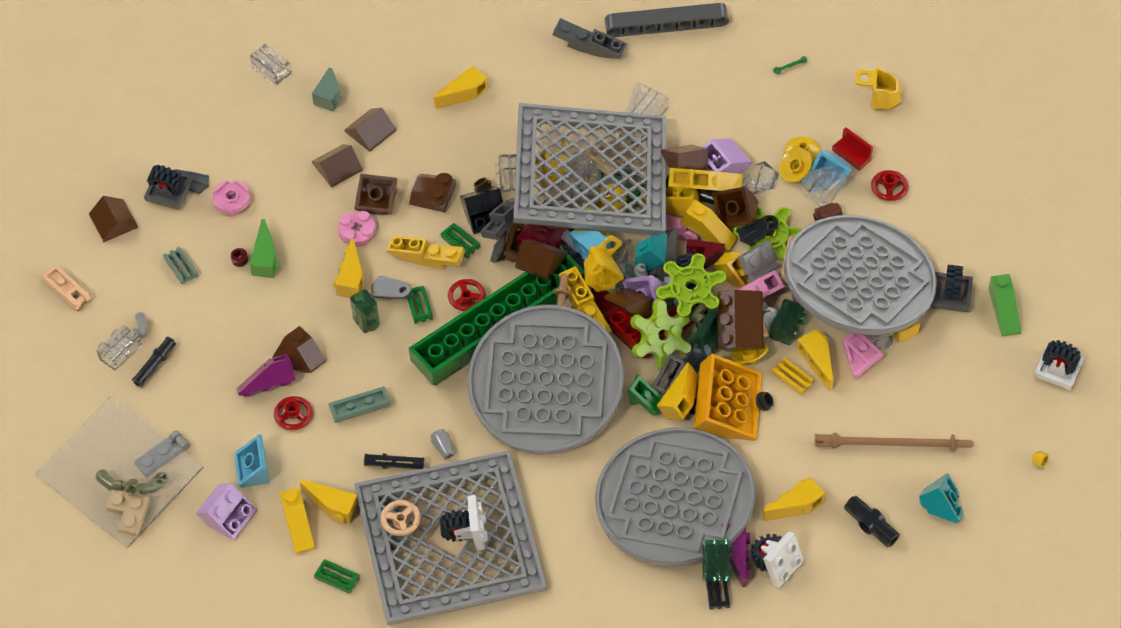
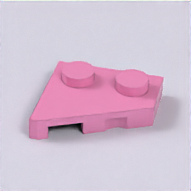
M851 333L842 340L855 380L883 358V353L862 334Z

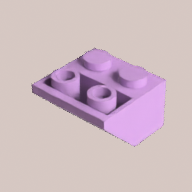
M731 138L712 139L702 146L708 148V169L710 171L739 174L752 164Z
M220 483L196 514L210 528L234 540L257 509L232 483Z

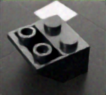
M496 185L460 196L465 216L473 234L481 232L491 220L489 213L503 203L500 188Z

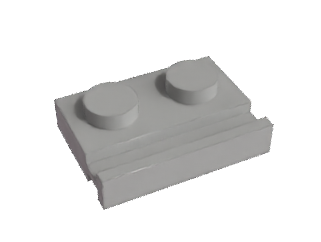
M765 241L739 256L743 270L748 275V282L757 280L779 266V263H776V256L770 241Z

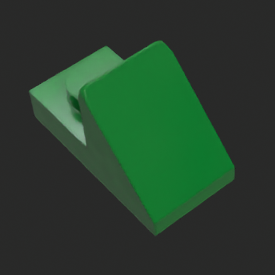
M637 375L627 390L630 405L640 404L652 416L657 415L660 411L657 405L662 396L640 375Z

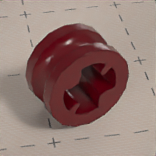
M236 248L231 252V261L234 266L243 267L248 263L245 249Z

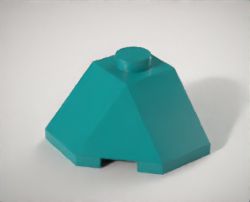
M666 233L651 236L637 243L634 268L637 264L643 263L646 265V271L648 272L665 263Z
M949 473L924 488L919 495L920 504L923 508H926L928 514L953 523H958L963 516L962 507L957 505L959 492Z

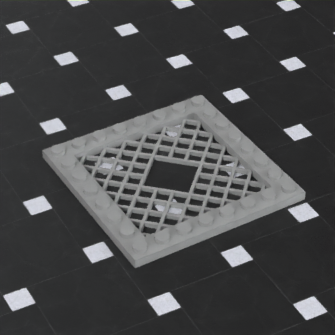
M519 103L513 223L650 235L665 233L666 161L660 151L666 149V116ZM547 124L551 129L545 132L541 126ZM566 126L570 130L563 133L559 128ZM583 127L588 132L582 135L577 130ZM603 129L606 134L601 137L596 131ZM536 130H538V131L542 134V135H540V136L537 137V138H536ZM554 131L560 135L555 140L549 135ZM617 131H621L625 135L621 138H618L614 133ZM639 132L644 137L637 140L633 134ZM574 133L579 138L572 141L568 136ZM591 134L597 138L593 143L586 139ZM609 136L615 140L611 145L605 141ZM545 137L551 142L546 146L540 142ZM630 138L634 143L628 146L623 141ZM563 139L569 143L564 148L558 143ZM645 140H646V147L642 144V142H644ZM583 141L588 146L581 149L577 144ZM600 142L606 146L602 151L596 147ZM536 144L541 148V149H540L539 151H537V152H536ZM618 144L625 148L620 153L614 148ZM554 145L560 150L555 154L549 150ZM639 146L643 151L637 154L632 149ZM574 147L578 153L571 155L567 150ZM590 149H593L615 169L592 186L567 166V164ZM609 150L615 154L611 159L605 155ZM546 152L550 157L544 160L539 155ZM627 152L634 156L629 161L623 156ZM563 153L569 158L564 162L558 158ZM645 154H646V161L642 158V156H644ZM535 158L540 162V164L537 165L536 167H535ZM620 158L625 164L619 167L614 161ZM555 160L560 165L553 168L548 163ZM638 160L643 166L636 168L632 163ZM545 166L550 171L544 175L538 169ZM629 166L634 172L628 175L623 169ZM564 168L569 173L562 176L557 171ZM645 168H646V175L641 172V171H643ZM535 173L540 177L536 181H534ZM620 173L625 178L618 181L613 176ZM552 174L559 178L554 183L548 179ZM638 174L643 180L637 183L632 177ZM573 176L578 181L571 184L566 179ZM610 179L615 185L609 188L604 182ZM543 180L549 185L545 189L538 185ZM626 181H629L634 186L630 189H627L622 184ZM563 182L568 188L562 191L557 185ZM644 183H646V190L642 187ZM582 184L587 189L581 193L575 187ZM600 185L606 191L599 194L594 189ZM534 187L539 191L536 195H534ZM617 187L624 191L620 196L613 191ZM553 188L559 194L552 197L547 192ZM636 189L643 193L638 198L632 193ZM572 190L577 196L571 199L566 193ZM591 192L596 197L590 201L584 195ZM610 194L615 199L608 202L604 196ZM544 195L548 201L542 204L537 198ZM628 195L633 201L627 204L622 198ZM563 197L568 202L561 205L556 200ZM645 197H646V205L641 201V200L644 199ZM581 198L587 204L580 207L575 202ZM600 200L605 206L599 209L594 203ZM617 202L624 206L619 211L613 206ZM636 203L643 208L639 212L632 208Z
M510 450L354 483L387 626L547 591ZM485 477L494 481L490 488L481 484ZM466 481L475 485L470 492L461 488ZM497 484L500 494L493 491L494 487ZM446 485L455 489L451 496L442 493ZM478 487L486 491L482 499L477 496L476 499L478 502L491 508L488 514L485 515L486 522L488 521L495 525L491 533L487 531L488 541L485 542V550L493 553L488 561L479 557L483 550H478L476 554L467 550L470 544L474 543L473 539L468 540L456 559L423 541L441 515L446 512L451 513V511L446 509L451 502L459 506L456 512L468 509L466 505L468 502L467 497L462 503L454 499L458 492L471 496L474 495ZM426 490L435 493L431 501L422 497ZM407 494H410L416 498L413 501L414 505L419 500L428 504L423 511H419L421 520L425 517L432 522L428 528L419 524L417 528L424 531L420 539L410 533L405 535L402 541L398 543L392 540L394 535L389 534L387 536V532L380 520L381 509L386 507L383 504L388 498L394 501L403 500ZM489 494L498 497L494 505L485 501ZM439 496L447 499L443 507L434 503ZM501 501L503 503L504 510L497 507ZM398 506L394 507L389 512L397 513L395 510L398 508ZM431 506L440 510L435 518L427 514ZM494 511L503 515L498 522L490 518ZM505 518H507L509 528L502 524ZM409 519V524L412 525L414 521ZM388 523V525H389L390 527H392L393 529H395L392 524ZM498 528L507 531L503 539L494 535ZM510 535L512 537L513 544L507 542V539ZM408 538L417 542L412 550L403 546ZM491 538L500 542L495 550L487 546ZM389 543L397 547L393 553H391ZM420 545L429 549L424 556L415 552ZM503 545L512 549L508 556L499 552ZM400 549L409 553L404 561L396 557ZM432 551L441 555L436 563L427 559ZM515 552L517 555L518 562L511 559ZM464 553L472 557L468 565L459 561ZM412 556L421 560L416 567L408 563ZM495 556L504 559L500 567L491 563ZM444 558L453 562L449 569L440 566ZM476 560L485 564L480 572L472 568ZM394 561L401 564L397 571L395 570ZM424 562L433 566L428 574L420 570ZM508 562L517 566L512 574L504 570ZM456 564L465 568L460 576L452 572ZM488 566L497 571L493 578L483 574ZM404 567L413 570L409 578L400 574ZM436 569L445 573L441 580L432 576ZM468 571L477 575L473 582L464 579ZM416 573L425 577L421 584L412 581ZM500 573H502V574L508 576V577H504V578L497 579V577L499 576ZM448 575L457 579L453 587L444 583ZM481 577L487 580L486 582L477 583ZM398 578L405 581L401 589L399 586ZM428 580L437 583L433 591L424 587ZM460 582H463L468 585L457 588ZM409 584L418 588L413 596L404 592ZM441 586L448 589L445 591L437 592ZM421 590L427 593V595L417 597Z

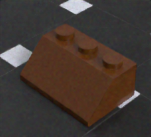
M729 290L717 292V298L719 299L718 349L727 352L764 349L763 291Z

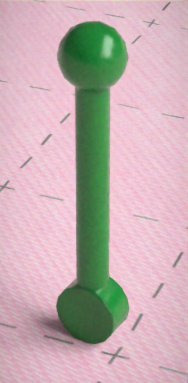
M802 56L799 60L782 67H774L773 72L780 74L784 69L801 62L806 63L807 57Z

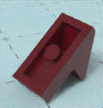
M687 239L686 254L691 252L692 254H703L705 256L704 269L716 263L724 254L725 244Z

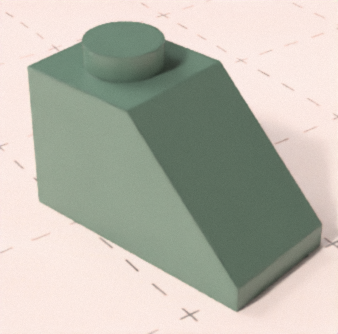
M329 67L312 92L314 105L333 112L335 107L340 105L342 96L333 69Z

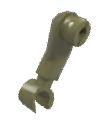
M699 304L691 315L692 319L697 324H701L705 319L703 313L708 308L704 304Z
M105 469L99 470L95 476L96 481L110 491L124 490L127 485L137 484L138 482L136 479H129L127 482L114 480ZM129 487L126 488V491L132 493L133 489Z
M159 472L148 483L139 484V486L129 484L125 489L129 487L133 489V493L129 494V497L137 495V493H154L168 482L169 477L167 476L169 475L166 472Z

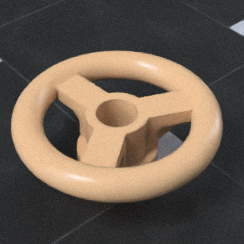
M397 500L386 505L381 513L380 520L383 528L388 533L395 536H405L417 529L420 524L421 514L413 503L406 500ZM397 506L407 507L403 512H389ZM413 512L415 520L409 527L408 515ZM387 519L393 521V526L395 529L388 525Z

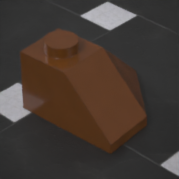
M298 326L283 338L272 356L274 358L288 354L293 370H301L303 373H312L326 362L313 338L301 326Z

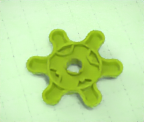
M759 206L757 208L755 220H758L767 215L762 211V208ZM780 207L777 209L773 216L778 219V227L772 231L774 233L772 237L765 236L755 245L749 247L747 252L765 241H770L776 257L779 260H784L785 244L791 235L795 237L802 230V228L787 225L786 220L791 215L789 208ZM745 225L736 226L733 231L737 238H739L737 229Z
M700 253L692 256L691 263L687 267H679L673 261H668L663 266L664 272L671 277V281L668 285L660 286L656 290V296L663 300L677 299L679 302L677 313L681 317L689 316L691 308L696 304H704L710 310L716 309L719 305V299L712 294L711 289L714 286L723 284L726 281V274L720 270L712 273L705 271V256ZM689 283L697 285L693 291L686 288Z
M656 299L652 305L653 314L650 318L645 319L641 315H634L630 323L634 329L641 333V341L632 348L633 356L635 358H642L647 353L653 354L656 360V368L660 371L668 355L673 353V351H677L682 355H686L691 351L690 343L681 337L682 327L689 323L690 317H681L678 314L674 317L669 316L666 302L663 299ZM663 329L666 338L660 340L658 334Z

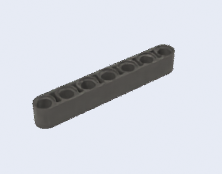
M724 3L608 14L604 19L606 33L612 37L722 27L729 23L727 7Z

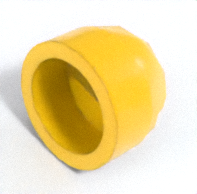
M1043 451L1035 452L1032 455L1033 464L1043 468L1048 461L1049 454Z

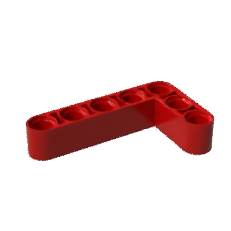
M677 307L671 310L668 315L671 317L678 314ZM614 310L609 316V327L612 333L632 351L634 345L641 341V333L631 326V317L623 310ZM690 318L689 323L682 327V332L694 324L695 321ZM663 329L660 330L658 334L660 335L659 339L663 340L666 338ZM647 353V354H646L644 357H642V358H643V359H644V358H648V357H650L652 354H651V353Z

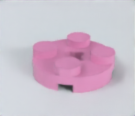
M236 180L230 183L229 181L220 183L213 191L215 208L230 217L242 212L251 202L248 187ZM230 195L232 197L235 195V198L230 200L228 199V196Z
M367 211L351 212L340 217L338 224L339 237L344 243L345 241L350 243L351 239H354L356 247L366 245L371 241L373 235L375 236L376 234L375 222ZM354 227H361L359 231L353 229Z

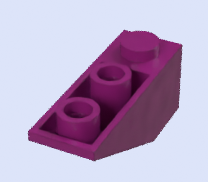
M288 354L268 359L236 388L239 396H251L259 390L269 391L273 389V386L277 385L287 386L296 380Z
M746 527L740 536L722 552L742 587H746V580H750V568H746V562H750V550H746V544H750V532H746Z

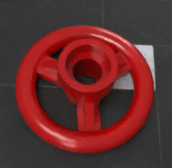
M884 170L873 177L871 189L878 198L885 201H895L901 199L907 193L908 182L901 173L894 170ZM877 182L884 186L886 195L877 189ZM902 184V190L898 194L892 195V190Z
M462 279L451 285L447 297L452 307L460 311H466L483 300L486 293L484 287L479 282L472 279ZM466 284L475 286L480 294L472 293L467 289ZM460 286L461 296L455 301L453 293Z
M298 396L282 399L274 409L276 423L286 430L303 428L310 422L313 414L310 403ZM299 403L305 406L307 410L306 416L300 413ZM284 406L285 412L279 415L281 408ZM289 418H296L301 422L298 424H287L283 421Z

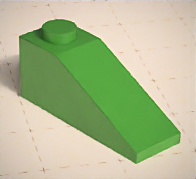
M261 219L250 261L251 275L274 278L275 271L279 270L280 260H277L266 220Z
M1010 274L991 276L988 290L1001 335L1021 334L1015 292Z

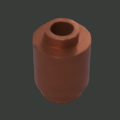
M831 202L816 208L813 218L817 221L827 217L843 215L842 209L837 202Z

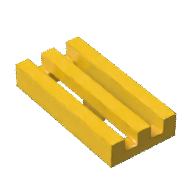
M785 357L781 363L777 364L776 368L772 369V374L800 395L814 383L812 377ZM780 370H782V371L785 372L787 375H789L790 378L787 377L785 374H783ZM794 381H797L799 384H801L803 388L796 384Z

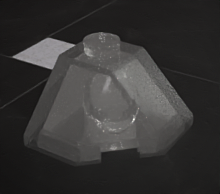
M765 161L750 166L739 173L743 174L742 187L747 186L753 195L775 189L779 173Z
M834 166L809 171L800 183L799 188L807 198L821 207L833 201L848 176Z

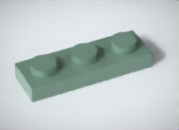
M385 386L329 403L335 423L391 406Z

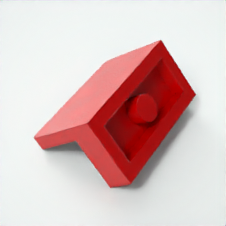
M845 127L842 138L832 146V151L860 171L872 161L873 147Z

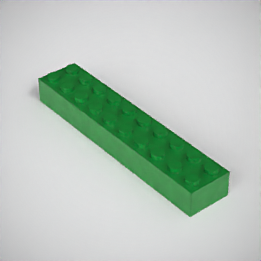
M567 254L548 280L524 272L409 347L410 361L434 386L469 363L482 337L504 317L531 306L557 305L558 296L553 292L559 288L560 273L576 266L585 281L584 270Z

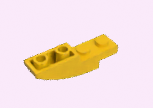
M669 168L668 187L723 191L742 187L743 174Z
M392 235L387 247V252L398 258L438 269H444L446 265L460 267L465 254L463 247L429 244L427 239Z
M575 266L560 273L559 278L562 274H567L568 276L566 290L571 291V295L567 297L573 309L589 315L612 335L611 328L594 302V296L577 267Z

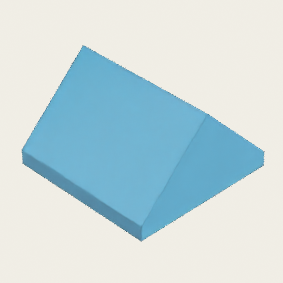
M258 434L234 453L238 487L269 483L262 435Z

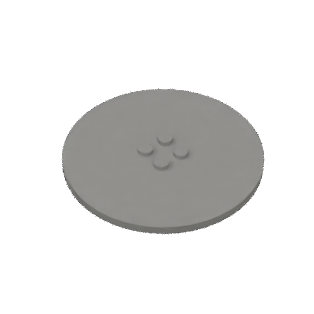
M839 215L823 218L809 224L799 231L791 241L784 262V272L788 287L800 305L820 321L834 328L855 334L884 335L912 326L927 313L936 293L935 270L924 249L902 230L886 222L869 217Z
M560 305L531 306L513 312L501 319L487 331L478 343L472 355L468 371L469 397L481 424L501 443L513 449L532 454L561 453L590 441L606 427L614 416L621 401L624 387L623 362L618 347L608 331L589 315Z
M665 428L643 434L631 440L609 459L597 482L595 504L601 527L617 548L644 563L665 567H678L706 561L725 551V548L733 543L745 527L748 526L754 511L756 494L754 479L749 465L738 450L727 441L698 429Z

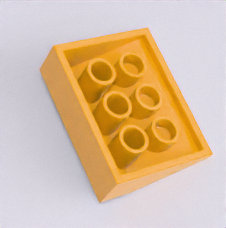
M715 354L709 355L700 363L694 429L706 431L723 438L755 441L757 439L759 416L756 395L761 392L762 372Z

